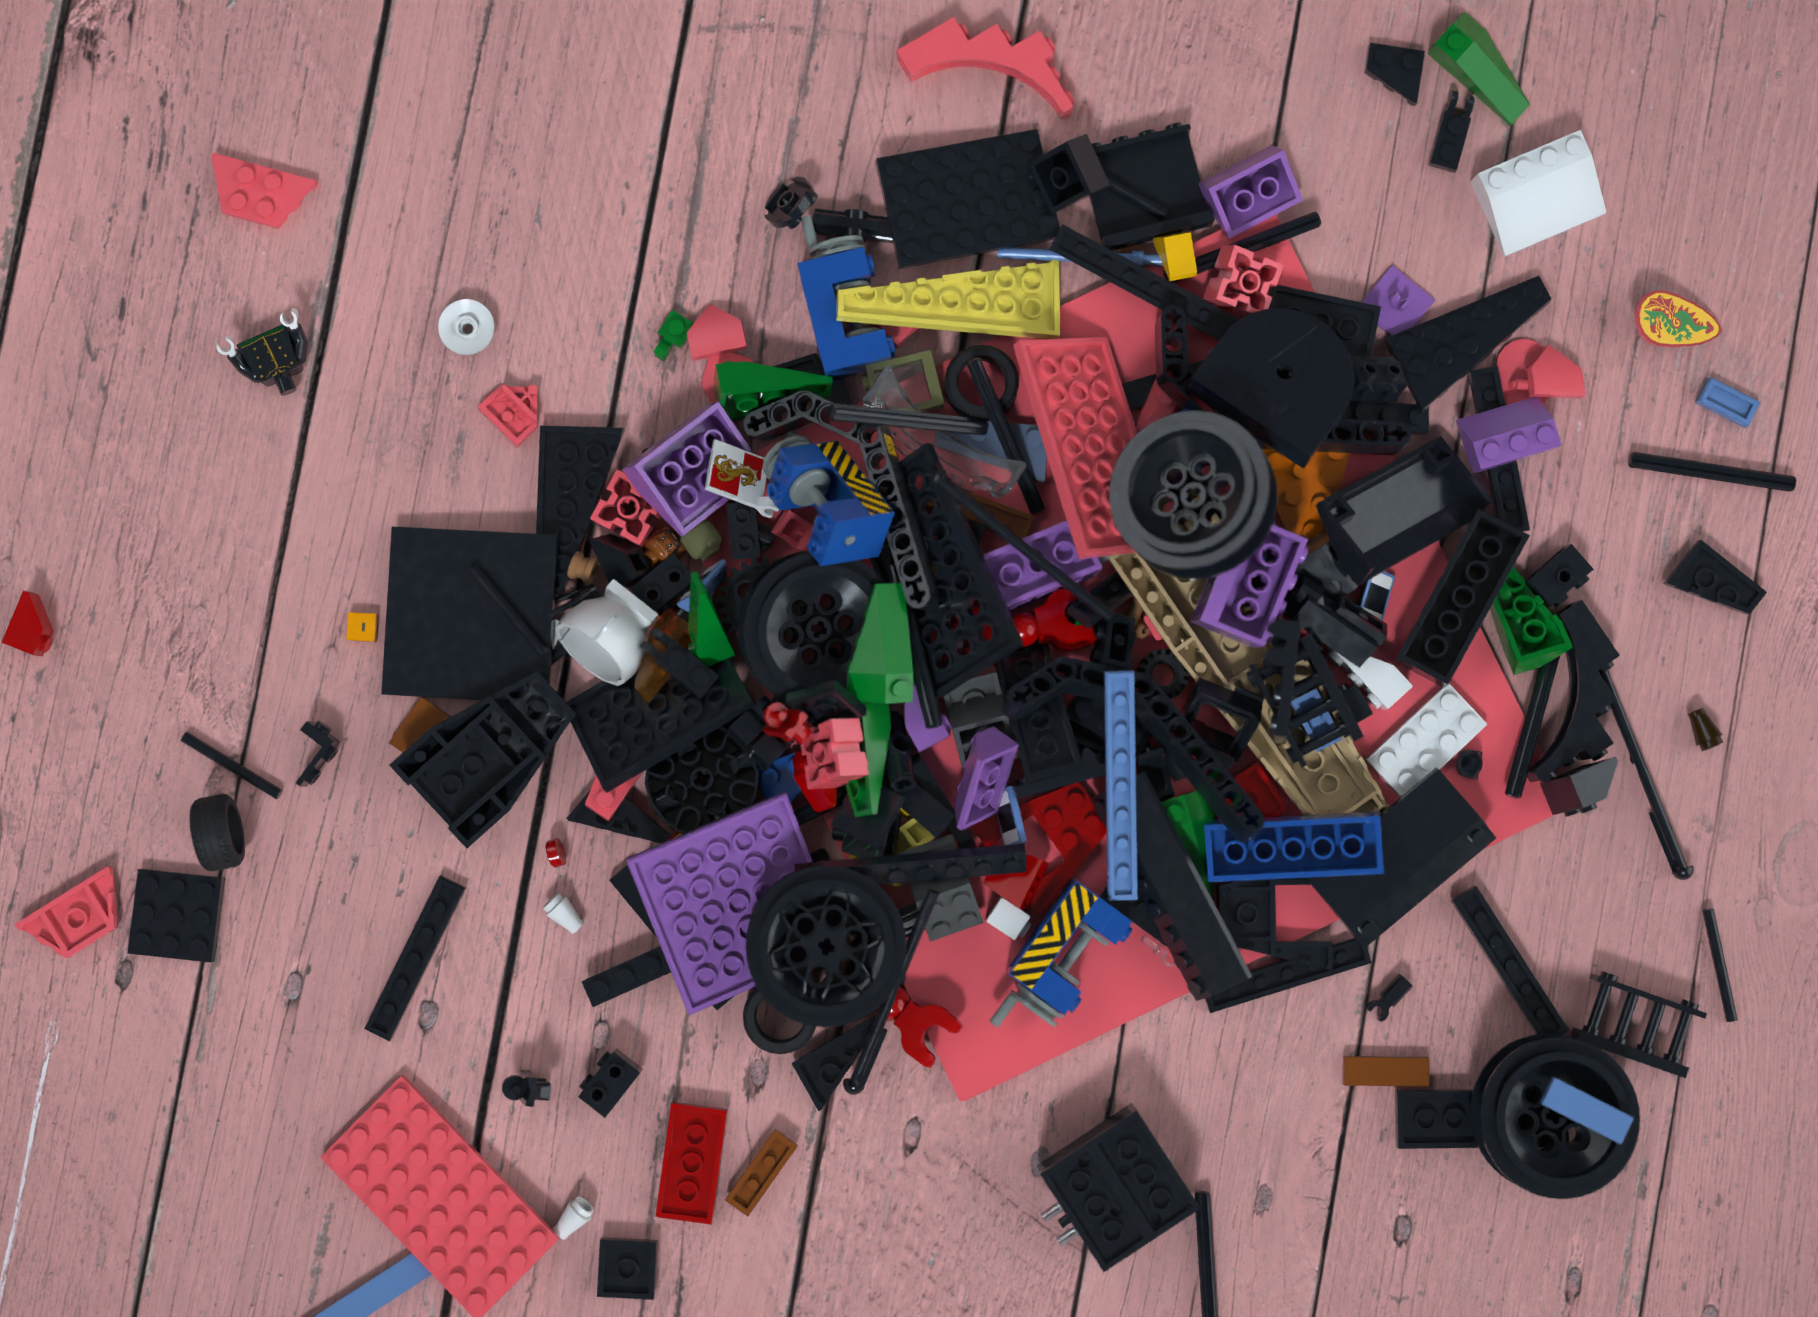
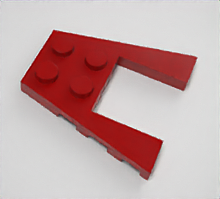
M1079 782L1064 786L1018 805L1022 822L1033 815L1065 859L1064 862L1043 876L1029 906L1037 917L1041 915L1106 835V828L1100 817L1096 814L1090 796ZM997 814L971 826L986 847L991 846L1002 838Z

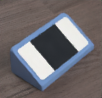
M723 559L707 568L700 576L710 596L725 580L726 561ZM690 589L677 602V606L689 612Z
M1382 572L1363 583L1357 605L1383 621L1395 576Z
M1009 786L1005 788L997 813L1004 845L1025 844L1027 839L1014 787Z

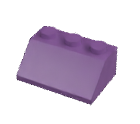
M1273 145L1198 183L1209 210H1212L1214 218L1229 239L1303 201L1284 150Z
M1538 397L1528 398L1456 420L1472 474L1548 452L1562 446L1554 418Z
M995 727L978 732L971 740V750L964 764L965 770L962 780L957 787L958 793L955 800L956 824L960 830L998 813L1019 744Z

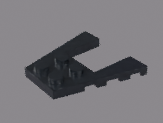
M1305 877L1242 880L1217 885V910L1238 948L1332 970V941H1276L1275 885H1311Z

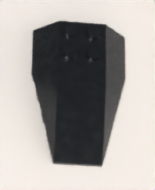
M537 671L432 726L390 763L389 766L408 786L411 784L449 825L448 829L467 849L511 810L576 713Z

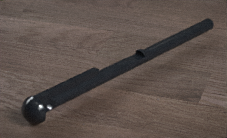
M939 469L931 473L929 485L932 489L936 486L942 489L1105 621H1108L1113 616L1114 612L1045 558L1038 549H1034L996 519L995 514L945 475L947 473L945 470Z
M1607 670L1600 675L1617 698V700L1610 704V707L1630 754L1631 764L1636 766L1641 784L1653 812L1648 814L1673 876L1679 880H1687L1693 875L1694 866H1687Z
M929 889L906 943L905 963L899 981L890 996L881 1004L851 1078H845L843 1081L845 1091L851 1095L860 1094L864 1090L887 1034V1029L883 1028L896 999L897 991L900 984H904L906 980L905 975L939 896V892Z

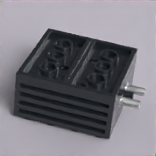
M1132 1103L1037 1165L1041 1177L1058 1201L1041 1213L1043 1220L1047 1222L1064 1211L1065 1215L1059 1218L1058 1222L1062 1228L1070 1223L1073 1224V1227L1059 1235L1057 1241L1063 1246L1080 1235L1103 1272H1106L1201 1209Z

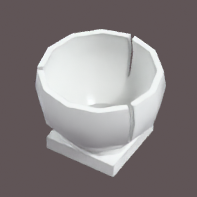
M613 579L606 587L604 597L582 601L561 618L555 629L560 643L569 655L584 669L604 682L619 686L636 673L644 660L645 652L640 648V645L651 635L658 613Z

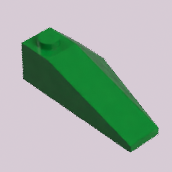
M1466 12L1444 32L1428 52L1430 57L1509 126L1530 105L1487 31Z
M726 361L715 365V401H719L731 421L744 420L750 412L799 391H809L822 398L830 397L833 381L832 377L744 361Z
M1513 567L1494 600L1490 611L1513 675H1517L1542 667L1570 650L1572 644L1562 621L1556 614L1553 615L1548 610L1539 595L1536 596L1525 584L1524 578Z
M697 571L691 573L688 633L692 643L687 645L691 654L699 658L706 666H711L734 656L735 653L725 627L721 622L720 614Z
M901 582L875 583L864 615L865 622L860 636L858 635L855 643L857 647L852 662H849L847 668V691L859 701L913 702V667L904 591Z
M860 701L867 707L866 716L859 718L863 732V741L859 746L860 752H865L868 760L869 775L857 780H849V783L846 784L855 817L877 814L891 731L889 703Z
M1197 790L1162 800L1161 803L1214 902V882H1208L1204 824L1206 821L1215 820L1216 814Z

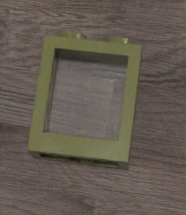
M931 350L865 365L866 374L861 376L865 391L871 390L873 401L868 402L869 407L923 413L944 409V400Z

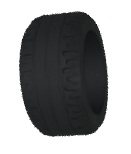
M988 345L971 346L958 353L947 368L945 375L946 397L951 407L962 417L981 418L991 421L985 406L973 405L961 396L958 390L960 372L967 366L969 360L977 357L981 358L984 362L997 366L1003 373L1006 382L1005 391L999 399L1004 413H1006L1013 405L1019 388L1018 371L1010 357L1000 349Z
M227 794L196 799L190 808L189 822L192 843L199 863L208 871H218L239 866L245 856V838L236 803Z
M756 987L746 1000L743 1009V1024L751 1041L760 1049L773 1054H788L803 1047L813 1036L816 1029L815 1026L803 1024V1027L795 1036L784 1040L771 1038L761 1030L757 1022V1009L764 997Z

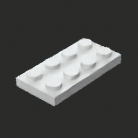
M1448 684L1446 688L1442 687L1371 753L1365 761L1401 797L1436 767L1440 770L1487 723Z

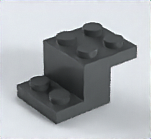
M995 665L982 671L944 696L963 772L965 770L964 764L971 750V740L978 732L995 727L1014 740L1009 718L1002 711L1004 700Z
M953 834L899 852V854L956 850L958 848ZM968 877L909 882L919 912L928 890L933 889L939 892L925 927L930 942L984 923Z

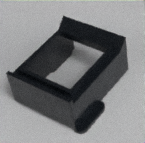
M1199 678L1181 713L1207 746L1229 754L1235 758L1237 763L1261 722L1263 697L1241 687H1237L1232 691ZM1203 703L1244 719L1235 737L1195 719Z

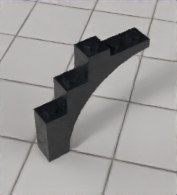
M1582 599L1569 604L1556 613L1562 621L1572 644V648L1565 652L1570 678L1569 699L1563 723L1554 742L1541 759L1529 768L1527 778L1530 782L1541 781L1545 783L1557 775L1555 770L1560 766L1568 767L1579 760V758L1581 761L1588 759L1596 761L1608 753L1606 748L1614 744L1597 718L1611 710L1609 705L1617 700L1600 674L1614 666L1612 661L1619 657L1620 654Z

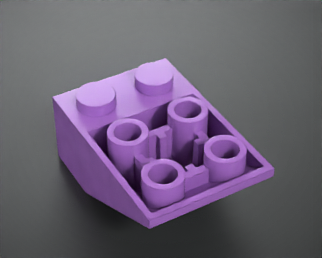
M913 679V702H905V727L918 751L921 753L950 737L947 731L952 729L944 713L940 715L942 720L940 727L934 729L926 728Z

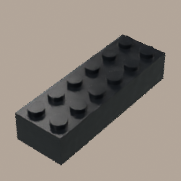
M1478 509L1394 662L1446 688L1530 535Z

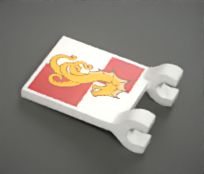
M715 439L712 443L704 490L757 509L764 517L771 518L774 511H779L769 496H763L766 483V475L763 471V461L765 458Z

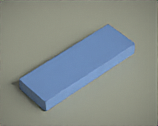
M1554 1077L1551 1078L1540 1101V1104L1619 1144H1622L1634 1119Z

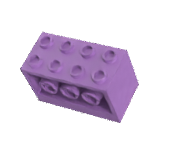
M1067 520L1023 538L1026 543L1034 549H1038L1045 558L1077 583L1097 576L1102 569L1098 557L1078 558ZM1010 544L984 554V558L1009 612L1045 598L1054 591L1065 589Z
M1272 525L1266 539L1250 558L1226 573L1207 578L1190 622L1251 648L1264 647L1266 643L1270 644L1274 636L1267 631V628L1275 622L1276 617H1281L1285 610L1287 601H1284L1287 590L1291 591L1296 583L1298 575L1295 574L1298 563L1302 564L1307 556L1308 547L1305 546L1308 539ZM1262 552L1266 553L1267 561L1263 560ZM1251 578L1255 579L1256 588L1252 587ZM1240 605H1244L1245 615L1241 614Z

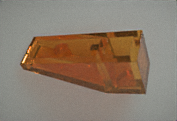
M667 610L649 632L647 643L654 646L661 655L666 651L667 647L657 641L651 634L652 630L656 627L669 636L672 641L675 640L689 651L687 644L692 643L688 633V622ZM644 652L634 688L644 701L649 703L670 678V675L656 665V661Z

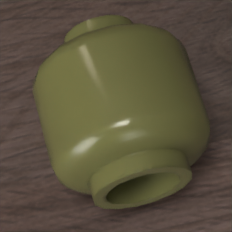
M704 519L684 536H681L680 541L693 559L701 558L702 561H706L721 550L719 545L722 542V537L711 521Z

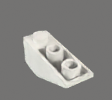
M1325 647L1330 652L1327 655L1337 667L1341 665L1349 673L1347 675L1348 680L1353 685L1356 684L1358 688L1361 686L1368 694L1366 699L1376 709L1379 707L1382 710L1389 709L1413 687L1392 664L1369 657L1359 668L1330 647Z

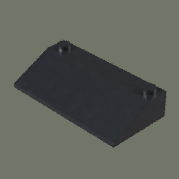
M1439 436L1318 502L1316 508L1340 565L1355 584L1359 586L1470 523L1477 510L1485 511L1493 499L1444 439Z
M1437 767L1380 814L1384 874L1305 877L1351 935L1364 948L1370 945L1496 839V836Z

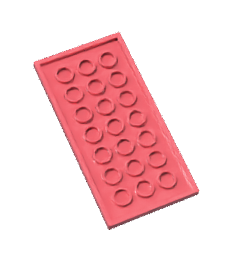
M1107 337L1018 341L1013 345L1078 558L1085 559L1137 553L1119 533L1110 508L1109 490L1114 467L1124 448L1138 433Z
M404 1075L400 1076L320 1157L472 1317H483L560 1239L553 1229Z

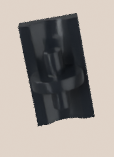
M521 1070L520 1076L510 1075L502 1083L504 1096L509 1100H520L525 1106L534 1107L535 1100H550L551 1083L546 1082V1078L535 1077L529 1070Z

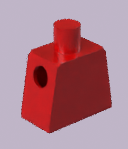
M1026 854V872L987 875L984 879V884L1012 905L1026 912L1049 863L1039 857Z

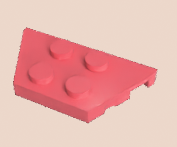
M212 153L222 213L231 217L279 229L288 219V215L296 211L302 204L301 200L311 189L314 191L318 186V182L313 179Z
M112 866L105 867L14 925L17 929L24 930L34 936L43 945L50 946L64 958L72 957L118 928L114 869Z

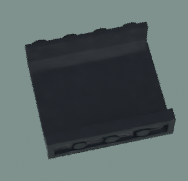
M1173 123L1166 126V130L1155 132L1154 129L1140 132L1139 136L1129 139L1128 136H1120L1111 140L1112 143L1101 145L1100 142L1092 143L1105 173L1169 210L1163 220L1110 188L1102 189L1089 196L1102 246L1115 251L1151 242L1154 237L1178 232H1192L1212 226L1215 221L1212 210L1207 209L1206 201L1198 184L1201 181L1189 139L1190 124Z

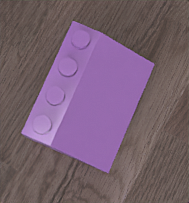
M719 401L701 408L622 469L637 492L680 536H684L730 500L729 498L704 490L713 441L716 439L753 453Z

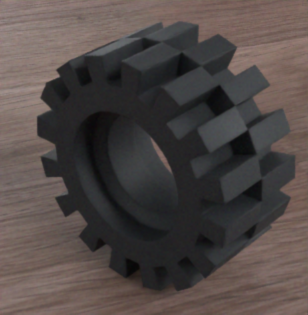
M1160 649L1147 654L1139 663V668H1137L1138 672L1146 673L1152 677V671L1158 664L1169 665L1174 673L1173 680L1166 686H1159L1170 699L1181 694L1189 682V672L1171 650Z

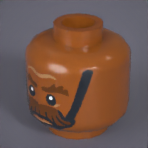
M667 526L659 528L645 540L647 551L644 554L647 560L653 566H656L673 553L680 559L686 552L685 547L680 541L681 536L673 528Z

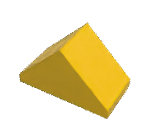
M1178 232L1153 238V243L1169 281L1197 276L1191 232Z

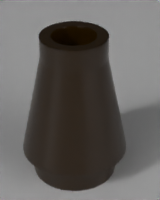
M1704 708L1688 714L1696 746H1700L1702 752L1724 743L1721 738L1723 734L1707 715Z

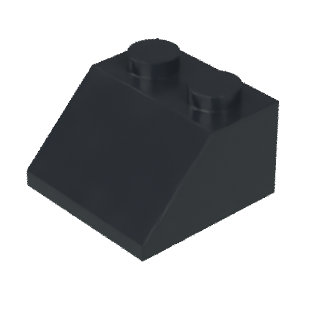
M1612 757L1588 763L1556 776L1545 783H1540L1552 815L1564 813L1565 817L1579 812L1585 813L1596 809V803L1607 798L1618 764L1617 758Z

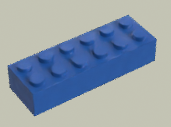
M1380 811L1264 818L1265 823L1262 829L1248 842H1241L1233 837L1221 820H1210L1204 824L1208 882L1384 874Z

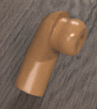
M1134 597L1125 616L1136 618L1134 629L1136 638H1145L1149 634V628L1141 617L1143 609Z

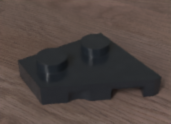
M1370 43L1368 45L1364 73L1372 79L1380 81L1392 93L1395 91L1407 99V103L1411 106H1415L1418 102L1425 51Z

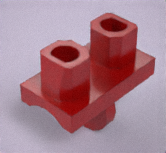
M773 702L766 706L764 720L767 725L762 730L767 735L781 737L786 742L794 740L798 744H803L812 733V730L804 723L808 716L803 711L787 709L784 704Z

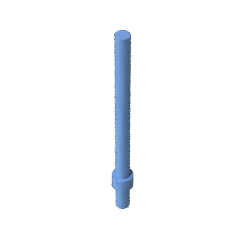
M1006 248L998 250V258L1072 262L1049 249ZM1143 251L1117 253L1141 267L1143 265L1163 266L1159 255L1143 254Z

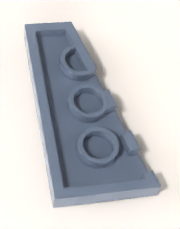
M987 421L989 427L987 434L983 436L936 431L935 446L983 461L986 464L997 466L1013 473L991 421ZM1009 423L1032 479L1044 483L1047 454L1038 425Z

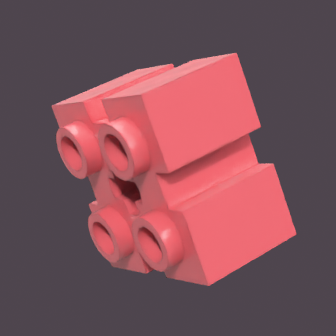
M1237 245L1221 246L1214 266L1220 272L1217 278H1210L1203 300L1221 307H1233V312L1243 316L1269 309L1272 297L1267 295L1269 287L1277 286L1284 265L1266 257L1253 258L1254 252Z
M617 469L606 488L611 493L608 501L600 499L590 519L613 533L617 527L621 528L620 535L624 539L644 549L645 540L651 536L654 530L649 523L653 516L660 519L661 515L637 492L625 473ZM632 503H635V513L627 516V511L624 509L627 504L631 506Z
M859 718L830 719L818 724V727L810 728L812 733L801 744L802 756L807 755L808 765L804 767L808 789L837 788L849 783V780H857L869 775L868 760L865 752H860L859 744L863 741V732Z

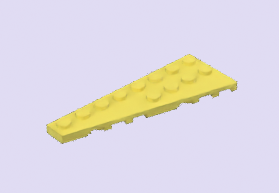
M1059 260L1036 265L1035 262L1027 263L1026 266L1014 268L1005 266L1000 267L999 270L986 272L977 270L942 275L941 278L929 280L920 278L915 282L901 284L899 282H891L887 286L872 288L870 286L838 290L836 321L1038 339H1058L1060 337Z

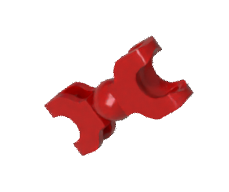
M1067 589L1054 591L1043 606L1033 609V614L1027 611H1018L1011 615L1024 643L1021 647H1027L1038 640V644L1049 643L1059 650L1070 652L1091 646L1097 638L1093 627L1088 629L1083 625H1074L1065 617L1068 606L1078 600ZM979 606L972 607L975 615L980 611ZM954 614L951 619V626L953 629H956L959 619ZM989 625L984 630V637L988 641L992 636V630ZM970 648L964 649L963 652L968 654Z
M854 940V941L851 943V946H856V945H858L861 941H859V940ZM901 987L897 991L896 999L887 1018V1021H893V1024L900 1029L903 1050L921 1065L928 1068L935 1064L936 1058L925 1045L924 1037L927 1030L932 1026L938 1025L950 1033H959L963 1028L962 1023L944 1007L937 1005L921 1007L916 1002L910 1001L908 993Z

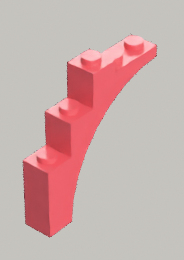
M952 17L896 50L897 60L910 82L927 74L949 68L976 67L995 70L1015 77L1033 88L1050 103L1062 120L1072 115L1074 99L1068 89L1063 90L1059 84L1060 77L1053 65L1048 66L1053 62L1054 44L1048 36L1044 38L1040 30L1011 47L1010 45L1013 43L1008 32L1005 29L1001 31L998 24L968 40L970 35L964 24H958L956 19Z

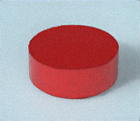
M558 838L547 841L545 847L550 864L555 868L566 865V854L561 841Z

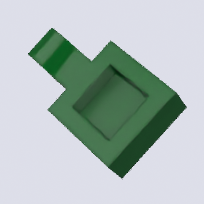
M671 310L657 332V335L663 339L654 349V356L664 362L674 346L682 350L688 340L687 332L694 323Z

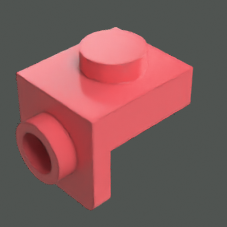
M787 509L784 510L771 533L797 550L807 551L808 541L814 525Z

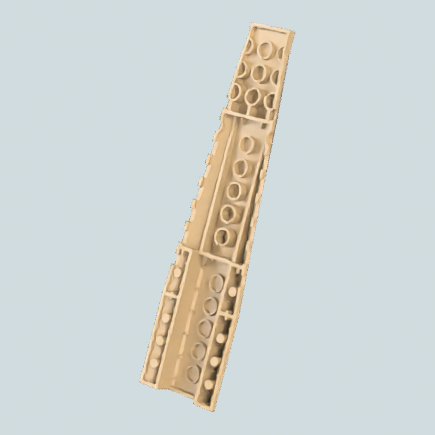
M1198 496L1193 500L1197 503L1201 498ZM1214 514L1211 517V524H1215L1220 521L1217 514ZM1194 521L1186 522L1182 527V532L1190 531L1194 526ZM1137 553L1112 555L1108 558L1172 653L1196 682L1199 678H1203L1232 691L1237 687H1241L1263 697L1261 722L1247 745L1304 815L1379 811L1381 814L1389 807V804L1386 803L1381 794L1382 791L1376 781L1373 780L1365 761L1359 755L1349 736L1346 738L1342 736V740L1318 752L1314 750L1304 755L1303 758L1307 764L1304 767H1301L1298 762L1293 764L1285 750L1290 747L1287 741L1286 744L1274 743L1275 735H1269L1273 713L1259 686L1253 688L1246 675V672L1250 671L1248 664L1252 662L1257 670L1264 667L1263 660L1266 659L1264 653L1273 649L1274 645L1266 643L1264 647L1251 648L1191 623V617L1207 578L1191 581L1190 579L1165 574L1149 565ZM1251 578L1252 587L1256 588L1255 579ZM1240 605L1242 615H1245L1246 611L1244 605ZM1283 616L1276 617L1275 622L1284 620ZM1301 660L1296 663L1294 683L1311 675L1310 672L1312 670L1308 661ZM1274 674L1263 680L1270 695L1274 694L1275 685H1281V674ZM1315 685L1314 687L1292 697V699L1316 688L1321 699L1324 701L1326 692L1324 691L1322 686L1318 687L1317 685ZM1292 703L1290 717L1297 714ZM1219 709L1231 726L1238 732L1244 719ZM1328 711L1335 726H1338L1337 723L1340 722L1337 712L1331 713ZM1303 725L1290 730L1297 746L1310 740Z

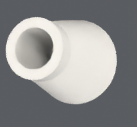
M559 892L542 908L546 912L545 916L567 929L571 934H574L584 924L567 896L563 897Z
M582 1197L570 1200L558 1223L553 1227V1231L559 1238L565 1240L570 1234L591 1220V1215L594 1213L593 1207Z

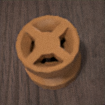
M577 551L570 562L567 576L571 579H582L583 583L590 585L599 567L598 558H587L583 553Z

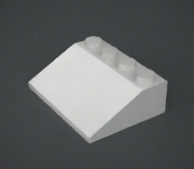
M1581 130L1482 171L1470 181L1503 257L1607 213L1593 157Z

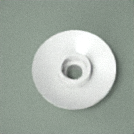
M462 299L451 303L442 312L438 323L439 335L444 345L451 351L461 355H472L485 349L491 342L495 329L490 311L480 302L470 299ZM466 325L473 326V331L469 334L464 333Z

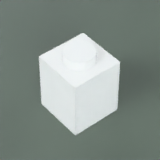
M1003 897L999 898L985 919L986 922L1013 940L1017 936L1023 938L1031 926V923L1028 922L1030 915L1015 907Z

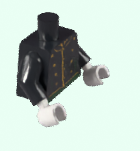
M295 308L291 310L293 319H287L284 311H282L280 315L282 325L237 344L238 349H234V342L230 336H225V339L230 343L228 348H222L216 342L218 352L228 355V360L240 374L254 383H262L267 387L276 384L281 396L289 395L297 390L292 376L303 371L302 364L306 361L308 349L305 333L301 324L297 323L299 313Z

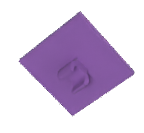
M1392 265L1364 298L1362 303L1381 306L1378 326L1392 336L1414 327L1434 303L1435 299Z

